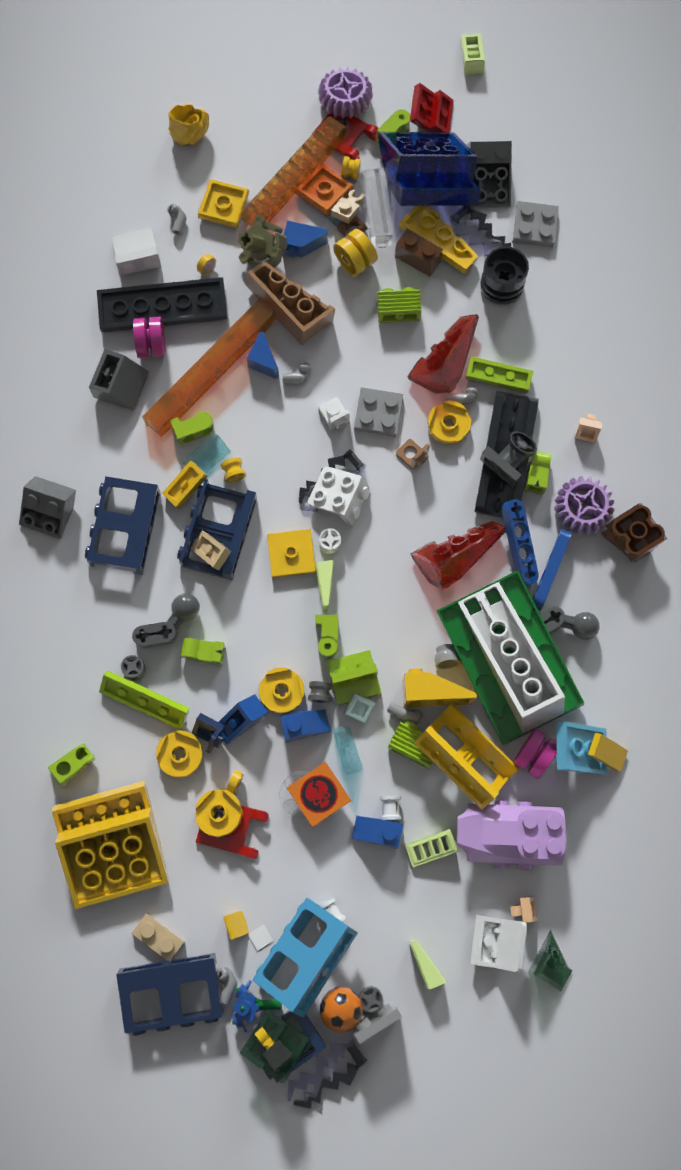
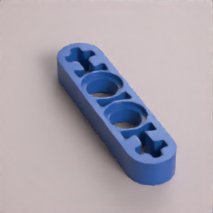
M513 499L503 504L502 515L514 570L519 571L525 585L528 586L538 581L539 573L524 505L520 500ZM516 526L521 529L522 534L520 538L515 535L514 529ZM520 548H523L526 552L525 559H522L519 555ZM525 573H529L530 577L526 578Z
M563 529L560 530L533 597V601L540 611L544 606L572 534Z

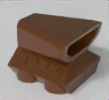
M638 503L606 525L607 529L601 532L604 538L623 552L631 562L634 561L635 563L667 540L663 527L656 524L651 517L650 509L643 506L642 503Z

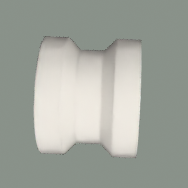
M326 529L321 532L319 546L322 552L332 555L339 551L341 536L335 529Z

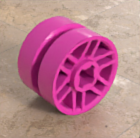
M150 317L149 327L145 318L133 319L134 343L137 357H150V348L154 357L166 356L162 317Z
M535 728L521 747L513 763L521 769H525L531 763L528 773L539 779L557 753V741L550 737L543 744L546 734Z

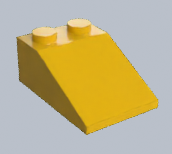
M409 669V673H404L402 679L404 708L450 706L452 703L454 705H472L477 698L475 692L430 672H422V669Z

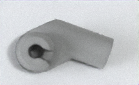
M170 204L167 212L175 222L172 232L180 236L182 235L187 216L179 206Z
M303 361L299 363V368L295 373H283V384L303 383L311 373L310 364Z
M467 388L466 394L447 393L446 401H455L462 405L472 403L477 400L478 391L476 388Z
M391 703L388 706L387 712L405 722L409 721L417 725L422 719V713L418 709L410 711L395 703Z
M222 967L217 970V978L223 987L220 999L221 1003L229 1005L238 984L232 970Z

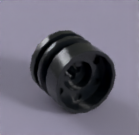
M499 247L493 249L487 255L480 286L483 295L489 301L496 304H510L522 295L529 271V262L526 256L513 247Z

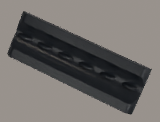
M496 391L486 448L489 446L499 455L509 444L508 437L515 431L522 432L532 438L539 399ZM520 437L521 440L525 441L528 444V446L531 447L528 441ZM529 457L516 468L521 477L513 488L483 463L475 513L503 518L502 506L505 502L513 499L522 501Z

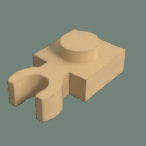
M351 190L348 193V199L342 197L331 209V216L349 224L360 211V206L364 203V194L355 198V190Z

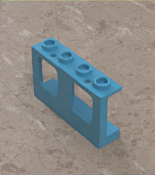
M307 897L299 905L297 913L291 922L284 928L278 942L272 946L270 954L264 963L259 966L252 981L291 1012L304 1018L358 932ZM313 915H316L326 922L327 927L313 948H309L298 938ZM288 957L299 965V971L288 988L282 991L270 981L285 958Z

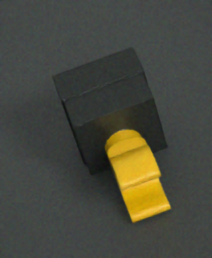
M263 1027L255 1033L256 1037L267 1049L263 1056L275 1072L293 1057L280 1040L274 1043Z

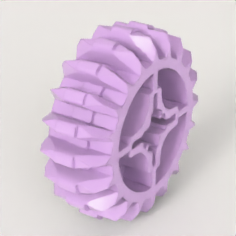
M339 68L338 71L332 69L331 74L326 73L325 77L321 79L318 88L319 101L322 108L327 109L328 114L333 113L335 118L338 115L342 116L343 119L345 116H349L351 119L353 115L359 117L361 112L365 113L366 109L370 107L373 98L372 83L369 82L368 77H364L363 72L358 73L356 69L353 71L349 70V68L346 70Z
M579 476L578 481L572 478L569 481L570 484L565 482L562 486L563 489H559L557 492L559 496L554 500L557 503L554 510L560 512L557 515V519L564 518L562 526L568 523L570 525L569 531L577 528V534H581L582 530H584L586 535L591 533V529L594 533H597L599 527L605 528L606 522H610L612 519L610 514L614 513V508L611 506L615 503L614 500L609 499L612 492H605L607 485L599 486L600 479L594 483L591 476L586 481L583 476ZM577 491H586V492H588V493L585 494V495H580V494H578V493L573 494L574 492H577ZM594 496L599 501L601 508H599V505L595 503ZM588 499L587 507L580 512L582 509L581 505ZM568 502L574 508L575 515L570 511ZM583 516L596 517L592 520L581 519Z

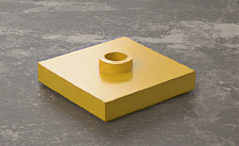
M210 179L197 214L198 218L238 229L250 190Z
M311 529L267 534L272 578L316 573Z

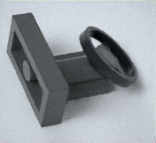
M518 431L510 434L508 437L509 444L499 455L488 446L480 457L484 464L512 488L519 482L521 477L516 468L527 457L533 456L537 451V446L533 439ZM520 437L528 441L532 447L528 446V444L525 441L521 440Z

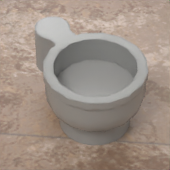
M444 644L436 648L435 667L437 669H450L462 665L452 644Z

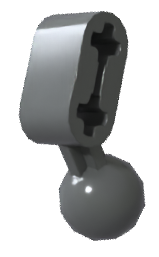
M189 593L178 595L171 604L172 615L167 622L138 626L132 633L133 641L142 648L173 643L177 639V629L183 621H191L198 615L200 611L198 599ZM165 628L172 631V633L168 634L167 639L163 635H159L164 633ZM142 632L151 635L145 639L146 642L139 639L142 636Z
M551 607L540 614L550 635L560 628L571 629L576 637L582 640H589L594 638L600 630L598 618L590 612H581L576 616L565 615L561 608ZM551 616H552L553 618L556 617V616L558 617L557 622H556L555 620L550 621V622H548V621H549V619H550Z

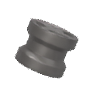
M130 655L123 659L121 671L128 679L136 681L144 676L146 666L138 656Z
M321 681L309 682L311 694L308 695V701L330 703L329 691L332 688V684Z
M367 986L360 992L359 997L365 1011L372 1013L382 1007L383 995L377 987Z

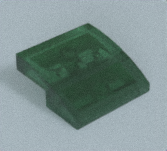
M267 1009L240 1054L284 1084L312 1039ZM262 1027L274 1043L280 1040L293 1055L276 1072L263 1056L267 1049L255 1035Z

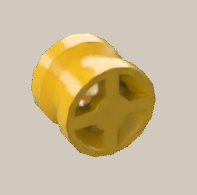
M345 156L341 177H352L353 180H358L361 159L351 160Z
M230 458L220 464L221 469L225 471L224 478L227 483L237 482L246 477L245 470L241 467V458Z

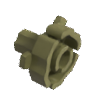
M256 216L254 218V225L239 235L238 243H240L243 252L239 255L240 262L242 264L249 262L252 266L256 267L260 264L259 260L269 258L266 263L275 268L282 261V255L287 248V237L281 234L283 229L273 223L265 222L264 216ZM269 230H272V231L277 232V233H275V235H273V234L270 233Z

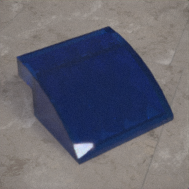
M378 133L380 153L386 178L400 206L478 205L481 189L473 181L478 156L455 133Z

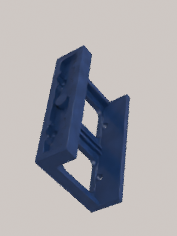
M105 476L104 483H101L99 487V496L101 498L100 503L95 506L94 516L96 520L95 525L92 524L89 536L91 543L90 546L86 547L85 559H87V562L92 567H94V564L130 569L134 574L143 575L160 497V489L157 484ZM112 487L137 491L136 504L132 514L106 511ZM102 529L128 533L124 556L116 557L97 553Z
M205 479L203 485L198 487L197 498L199 499L197 505H193L190 518H192L190 526L185 528L184 538L186 540L184 546H180L177 559H179L181 567L233 580L256 505L257 495L256 492L247 490L245 494L211 485L208 479ZM209 496L236 502L237 506L231 524L225 525L206 520L202 517ZM202 530L217 541L222 542L231 551L220 570L189 558L194 540L200 535Z
M211 953L120 968L116 976L124 1033H132L133 1036L145 1034L146 1030L156 1029L157 1032L169 1030L170 1026L180 1025V1027L184 1028L193 1026L198 1021H204V1023L219 1021V1018L223 1017L224 1009L220 999L216 971V954ZM205 980L208 984L211 1010L182 1014L179 985ZM156 988L159 991L162 1018L134 1022L130 994L134 991Z

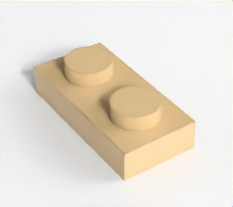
M203 530L191 547L193 552L217 570H220L231 553L229 549Z
M148 913L144 915L132 932L135 937L167 961L174 958L185 942Z

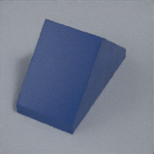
M260 332L246 358L248 368L275 379L279 378L278 366L265 334Z

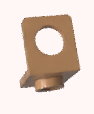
M408 439L396 451V455L411 469H414L418 464L420 466L424 464L429 458L430 445L427 443L421 448L412 439ZM406 448H414L417 454L413 458H407L404 455Z

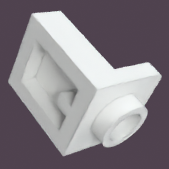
M338 397L318 406L330 430L343 428L350 420L349 411L344 409Z

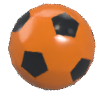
M336 987L323 996L320 1003V1016L322 1022L330 1030L340 1033L349 1032L361 1020L363 1014L361 999L350 988Z

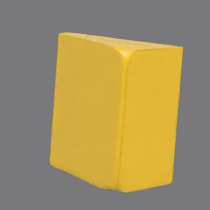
M242 911L224 916L223 919L231 940L249 933Z

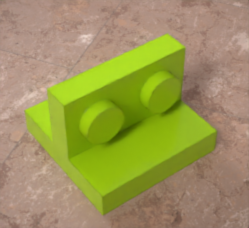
M370 650L326 661L338 706L348 704L354 692L365 698L382 695L377 677L376 663H373Z

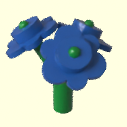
M250 980L246 985L241 984L236 989L235 997L238 1000L233 1006L235 1013L231 1015L233 1018L232 1024L236 1025L237 1029L243 1027L245 1033L247 1030L242 1021L253 1022L256 1017L255 1013L260 1010H280L282 1008V1004L278 1000H260L253 994L248 993L247 991L252 983Z

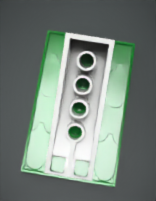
M518 570L436 610L503 746L532 732L535 728L538 729L584 706V701Z

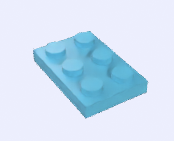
M565 721L556 722L557 770L607 775V766L588 755L594 734L598 733L606 737V729Z

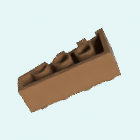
M265 261L247 272L246 286L301 345L333 322L336 310L334 307L325 305L320 301L319 297L314 294L310 295L303 290L301 285L292 283L286 279V275Z

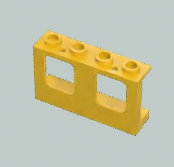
M453 703L414 742L482 810L497 797L498 791L519 770ZM442 726H447L462 740L463 746L457 752L437 733ZM476 758H480L496 774V779L491 785L471 766Z

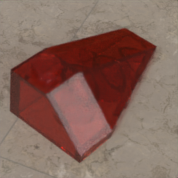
M477 314L461 316L444 333V340L434 344L430 348L432 352L425 359L421 357L407 376L408 379L435 394L453 392L462 377L479 316Z
M490 521L468 529L465 535L455 536L453 534L447 537L448 541L436 544L435 541L428 543L410 553L411 558L427 581L443 590L460 580L501 538L506 529L505 526Z

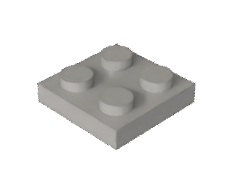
M517 201L512 242L554 247L559 206Z
M361 387L354 430L396 437L403 394Z
M389 1003L384 1005L377 1011L378 1015L372 1019H369L367 1016L360 1020L356 1029H354V1035L359 1044L402 1018L395 1004L393 1006H390Z

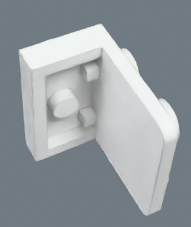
M151 229L131 232L112 238L115 260L120 276L161 267L154 234Z
M324 467L308 499V504L311 507L338 514L345 524L353 526L355 520L360 516L364 500L369 496L370 487L360 475L331 467Z
M476 915L470 964L521 972L524 964L525 940L527 938L526 923Z

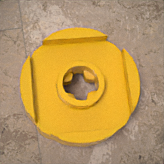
M445 401L443 404L433 407L427 422L429 435L443 444H459L466 438L471 427V417L467 413L466 408L455 401ZM451 418L453 419L452 423L455 425L447 427L443 421H448Z
M285 667L270 670L259 685L261 702L269 711L277 714H286L294 711L301 705L305 693L301 677ZM279 685L288 688V692L283 697L275 693V690L279 689Z
M181 730L174 731L164 736L157 745L156 758L162 771L169 776L176 778L189 777L201 765L203 759L202 745L193 734ZM180 748H183V753L186 754L185 758H180L179 761L175 760L174 751H179Z
M223 789L210 790L203 794L195 808L197 825L204 833L210 836L224 837L233 833L240 825L243 817V809L239 799L230 791ZM216 807L218 809L224 808L223 818L218 817L215 819L213 817L215 815L213 810Z

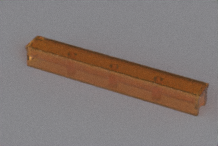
M259 298L142 416L145 425L162 437L172 427L170 420L177 417L180 419L254 344L260 332L265 333L275 323L276 318L273 317L276 313L275 310L267 305L262 298Z

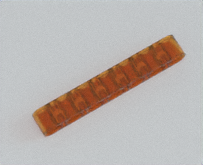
M328 117L245 207L241 214L242 221L249 226H253L256 216H264L265 222H270L296 194V189L344 141L348 128L333 117Z

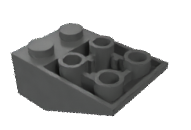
M512 141L469 142L467 144L469 204L472 207L511 206Z

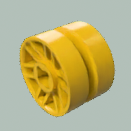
M354 229L345 238H342L333 245V250L339 263L354 277H357L378 260V255L372 242L359 229Z

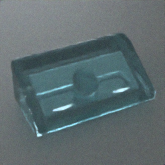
M213 434L182 460V463L186 466L191 460L207 473L231 451L219 435Z
M350 727L334 728L333 735L346 774L350 775L362 771L363 766Z

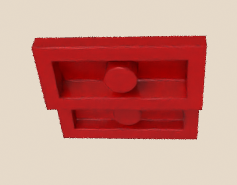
M419 83L414 86L410 122L434 134L449 136L454 100L441 90L434 93Z

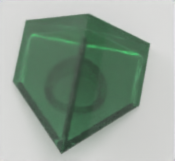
M550 929L528 972L557 990L562 991L572 970L568 967Z

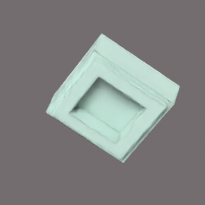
M354 692L344 714L365 724L375 706V702Z

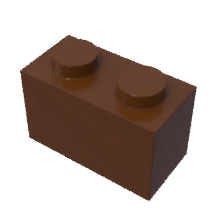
M407 228L396 243L395 257L431 277L441 262L443 248Z

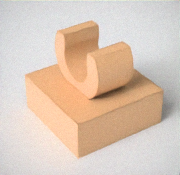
M587 414L586 419L580 418L575 438L596 443L601 431L602 422L595 421L596 416Z
M534 896L520 898L521 905L510 907L511 916L522 915L523 922L525 923L537 921Z

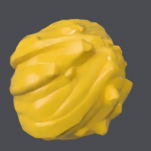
M192 104L175 105L168 113L169 134L175 142H178L179 146L188 143L194 146L207 133L209 114L204 109H195Z

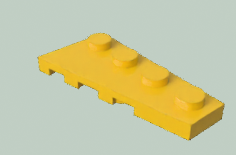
M424 197L399 222L398 228L405 232L408 228L443 248L442 259L463 274L477 261L478 255L461 237L458 238L453 233L454 229L442 221L440 214L435 209L432 210Z

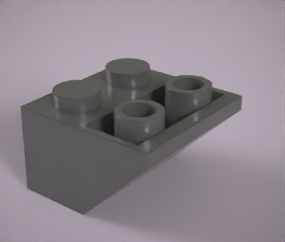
M104 349L89 389L93 398L134 410L149 371L125 355Z
M35 476L23 487L19 525L60 539L74 508L76 490Z

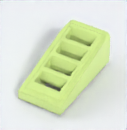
M481 34L461 35L464 74H483L485 58Z
M333 560L317 562L316 564L322 610L327 611L330 605L334 568Z
M450 829L405 845L412 868L458 852ZM444 836L449 848L447 851H445L441 841V837ZM432 840H436L440 853H435ZM423 843H427L431 855L430 857L426 856V853L422 845ZM418 846L422 857L421 860H417L413 847Z
M416 940L410 941L409 945L425 987L430 990L445 984V979Z

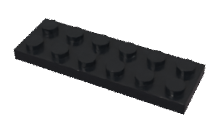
M223 277L97 290L99 328L101 332L133 329V319L145 318L148 327L150 317H162L163 326L228 319Z

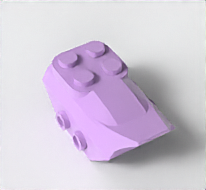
M498 800L495 801V805L488 804L482 810L476 804L468 803V809L460 816H457V846L465 851L467 861L494 863V868H508V864H517V869H532V865H562L566 849V822L563 808L532 806V802H518V806L509 805V801Z

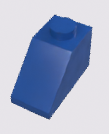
M287 220L283 234L287 237V248L284 252L287 256L304 257L328 243V229Z
M255 694L238 702L219 721V723L225 725L222 735L225 736L223 741L226 745L256 725L268 713Z
M326 709L302 711L280 717L286 743L331 732Z
M356 816L352 839L398 849L403 824L377 818Z

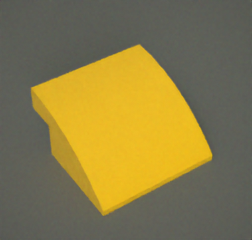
M145 781L53 806L52 815L58 831L55 845L75 909L164 885L169 882L158 829Z

